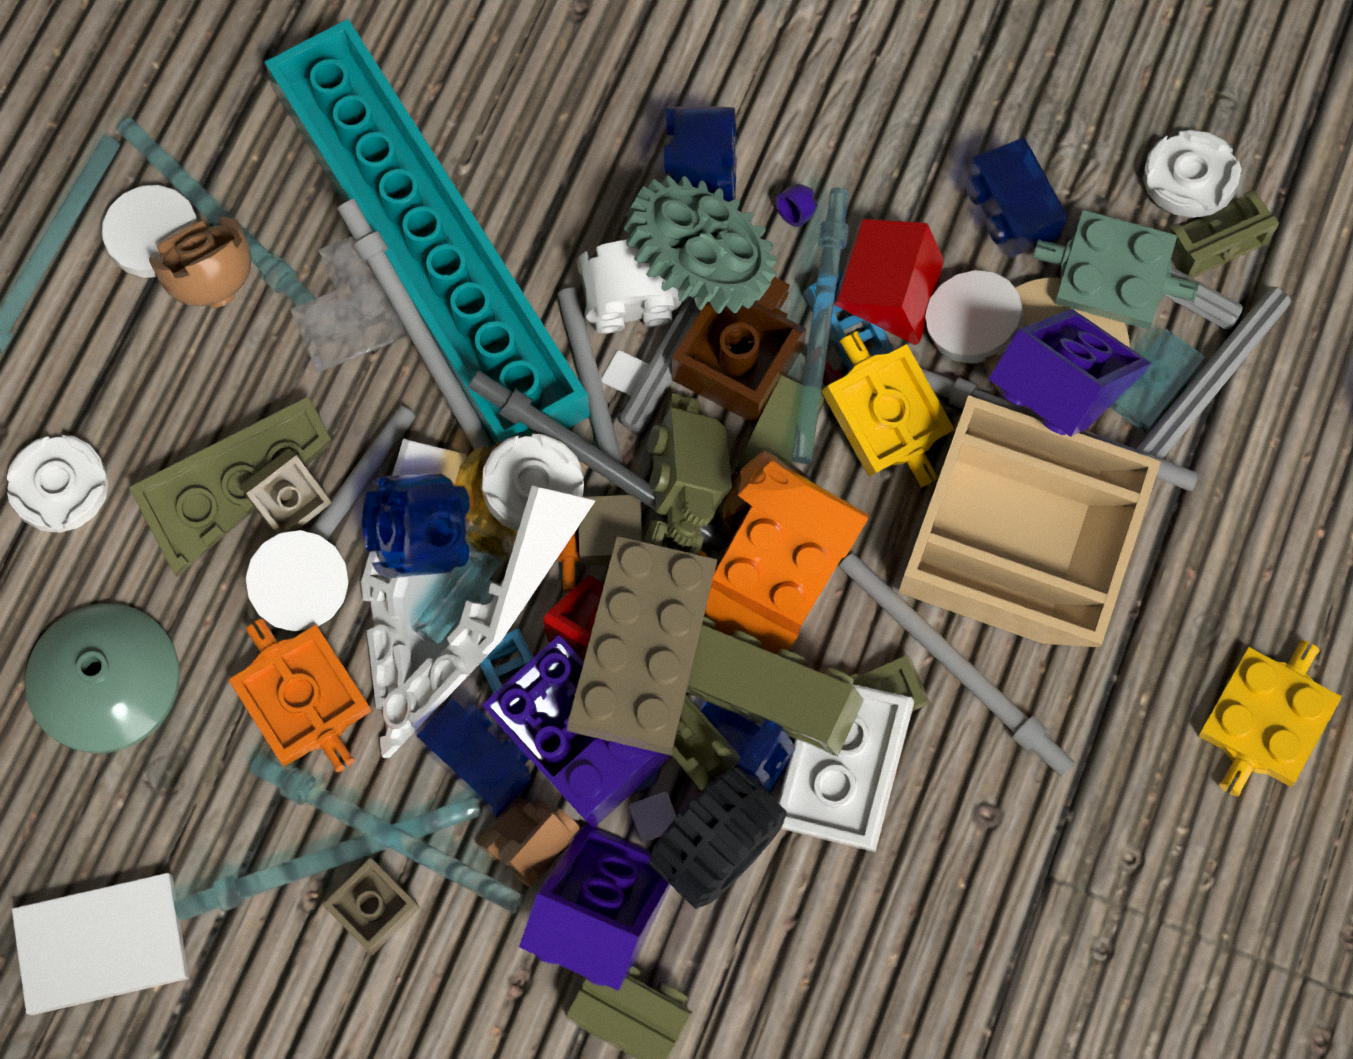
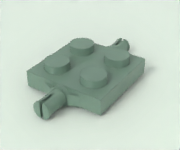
M1086 210L1082 211L1076 234L1068 242L1067 247L1038 239L1033 259L1061 266V285L1055 304L1150 330L1156 308L1164 299L1165 294L1194 303L1200 282L1171 275V256L1177 235Z

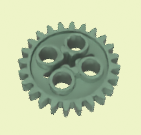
M666 176L662 184L654 179L648 188L642 187L626 212L625 216L629 219L624 225V230L631 233L626 243L628 246L640 249L634 260L636 262L649 263L651 267L646 273L648 277L660 276L664 279L661 286L663 291L669 290L672 287L676 288L679 301L684 302L688 296H691L700 310L703 309L707 302H710L716 313H721L725 306L733 313H737L742 305L749 309L756 300L759 301L776 275V271L772 268L777 262V258L769 254L774 244L761 239L766 231L765 227L753 226L750 221L754 214L752 212L741 213L737 210L740 202L738 199L728 203L723 199L722 189L718 188L712 194L708 192L707 186L702 180L695 188L685 176L681 178L678 184L670 176Z

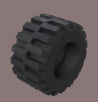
M736 767L714 779L680 812L656 842L648 863L694 909H698L717 899L760 856L782 828L787 811L741 767Z

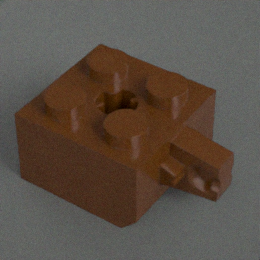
M776 277L772 279L771 285L759 301L756 300L749 309L742 305L737 313H733L725 306L721 313H716L710 302H707L672 357V381L757 425L780 377L788 375L805 344L806 328L787 319L788 314L781 311L788 298L789 284Z

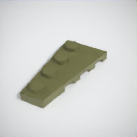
M306 397L130 486L129 489L174 575L178 577L256 510L240 490V485L288 449L299 457L304 466H307L332 444V440L310 398Z

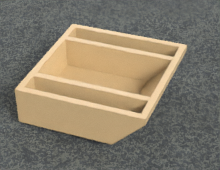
M968 395L898 593L1042 644L1101 647L1161 461L1081 433L1071 437L1067 434H1057L1045 427L1040 419Z

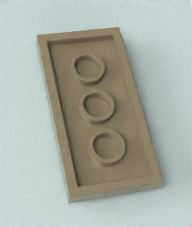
M619 536L616 537L567 731L666 755L672 754L717 559Z

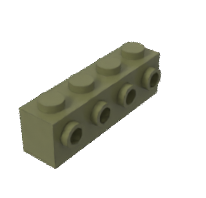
M704 617L686 693L838 757L864 701L855 687L852 686L854 680L833 668L825 667L823 673L806 667L808 663L806 659L786 649L780 648L777 655L761 649L762 643L744 632L734 630L732 636L716 630L717 624Z

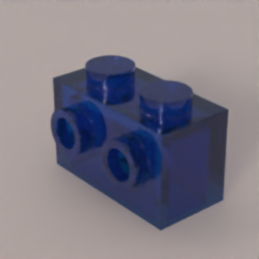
M1025 137L973 157L968 178L965 180L967 193L974 205H981L987 217L986 224L991 239L996 245H1002L1008 258L1036 248L1038 239L1051 242L1061 237L1068 215Z
M452 699L416 737L422 749L497 818L514 798L532 782L529 768L525 765L529 758L511 739L506 738L501 743L488 731L492 723L473 704L470 703L464 709Z

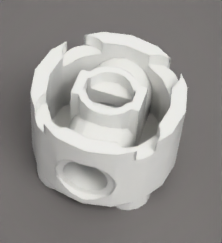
M628 239L597 246V257L590 259L586 251L576 261L578 274L586 297L585 317L589 322L595 323L597 333L618 332L625 328L624 322L642 319L644 320V325L648 327L668 324L673 321L672 311L676 310L682 303L679 301L676 288L672 287L669 290L663 291L661 286L664 279L660 276L648 277L646 275L651 266L649 263H641L634 260L640 249L628 246L626 243Z

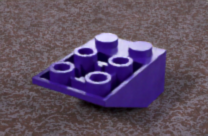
M558 635L485 701L482 706L580 816L595 828L671 757L666 754L567 731L584 661Z

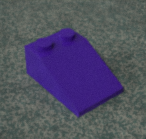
M1070 309L1018 329L989 380L1001 388L1000 393L1008 401L1019 406H1027L1039 414L1042 424L1049 430L1060 435L1067 434L1071 437L1091 426L1148 370L1152 363L1074 309Z
M584 824L537 893L519 948L533 953L543 962L558 964L579 973L593 984L608 986L619 991L636 961L671 885L649 865L648 862L652 852Z

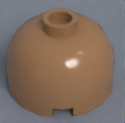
M218 217L221 225L209 228L204 220L194 222L175 231L157 245L161 255L157 259L150 255L149 262L168 295L187 305H209L211 308L222 307L235 298V293L244 285L249 276L252 260L248 242L236 219Z

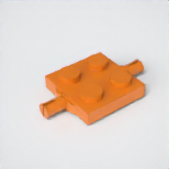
M265 619L255 621L264 635V639L260 637L253 624H250L246 628V633L249 634L260 654L249 667L231 677L228 681L283 767H286L309 751L322 748L333 765L335 772L345 769L335 754L336 751L339 752L348 767L352 765L355 759L351 756L339 736L343 734L348 726L372 712V710L317 625L315 624L295 638L278 642L266 624Z

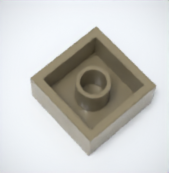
M289 449L239 486L240 490L275 535L298 530L332 503L299 457Z
M632 495L586 497L595 500V503L579 525V557L581 566L609 565L617 536L642 542L640 500Z
M371 857L322 904L371 955L384 945L420 909Z

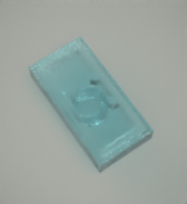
M1166 328L1143 356L1152 363L1148 370L1110 406L1111 409L1145 433L1205 358L1203 354Z
M470 551L412 626V631L425 641L439 644L458 619L461 620L466 600L480 602L479 591L501 562L489 552Z

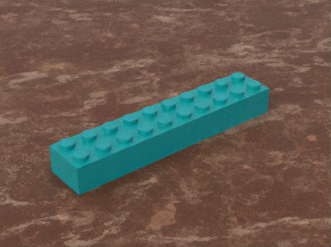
M349 19L265 61L274 91L342 201L345 203L355 199L373 232L379 231L388 247V250L385 252L495 448L506 439L518 435L519 438L524 436L532 437V434L538 433L520 421L516 425L499 414L500 408L467 387L478 370L511 392L516 388L532 399V406L567 429L590 417L587 392Z

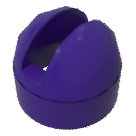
M804 184L788 187L776 197V207L779 214L788 224L795 227L801 226L813 216L818 202L817 199L812 198L814 195L812 188Z

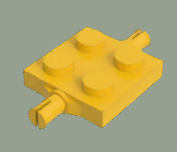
M858 331L844 337L839 343L844 348L854 367L843 378L826 386L821 392L867 475L870 477L890 465H899L907 462L920 488L937 480L939 477L936 475L924 452L929 450L936 440L955 429L910 348L906 344L889 354L871 357L858 335Z
M1300 640L1288 664L1277 662L1248 647L1198 736L1222 749L1229 759L1233 761L1222 782L1219 784L1220 788L1225 792L1237 775L1238 779L1229 794L1240 796L1241 790L1251 772L1269 775L1291 788L1297 781L1342 698L1337 693L1314 682L1306 674L1319 653L1318 647L1312 644L1306 657L1302 660L1301 657L1309 642Z

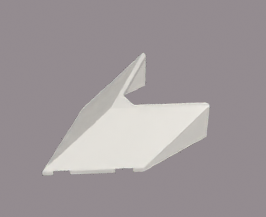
M403 439L361 580L363 601L371 602L374 628L367 630L375 704L376 709H383L386 735L380 737L382 758H390L502 641L595 503V500L532 485L505 577L499 584L483 577L467 454Z

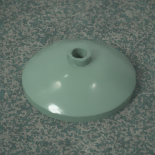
M119 604L86 606L56 621L35 645L29 658L25 675L27 702L39 726L60 744L85 753L102 754L120 751L148 737L169 714L179 688V660L175 647L167 633L155 620L145 613ZM101 662L102 667L98 674L94 676L86 675L87 667L91 663Z

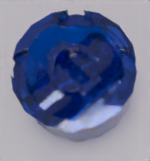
M667 107V136H674V138H670V143L664 146L665 174H674L668 176L677 184L685 176L695 188L702 180L705 182L708 192L714 194L720 188L723 190V199L729 203L736 199L737 156H735V144H737L735 107Z
M442 473L384 476L376 478L371 483L377 485V490L366 493L362 511V531L366 551H376L380 561L371 563L377 573L385 579L450 573L455 567H464L469 560V546L465 539V515H467L470 508V498L464 486H454L451 479Z

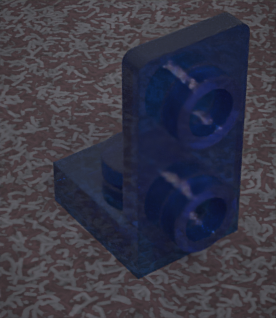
M706 702L701 712L740 755L741 759L732 769L741 767L764 790L769 792L796 749L784 728L767 719L764 720L760 727L740 715Z

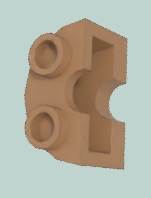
M516 796L476 841V844L493 860L498 859L504 865L514 867L516 869V872L513 874L514 877L532 888L574 840L573 836L580 827L570 816L557 807L553 810L540 799H537L532 805L530 802Z

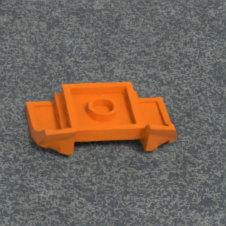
M764 450L740 471L741 483L738 496L751 506L715 568L704 617L717 624V631L732 636L734 630L744 632L758 639L762 643L761 649L777 655L780 648L788 651L791 649L807 615L842 557L845 558L869 519V514L807 480L785 465L776 456ZM700 550V556L708 557L705 552Z

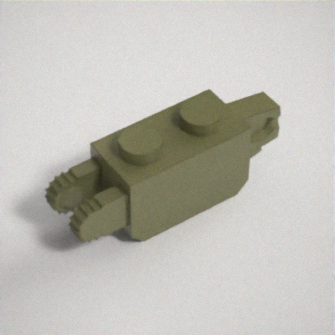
M672 393L664 407L661 425L656 424L652 428L648 439V453L653 454L650 489L655 491L656 513L668 516L670 537L678 545L690 547V545L694 546L701 536L700 528L703 525L707 526L713 518L716 509L732 488L727 430L717 419L703 416L699 400L691 397L684 398L680 394Z

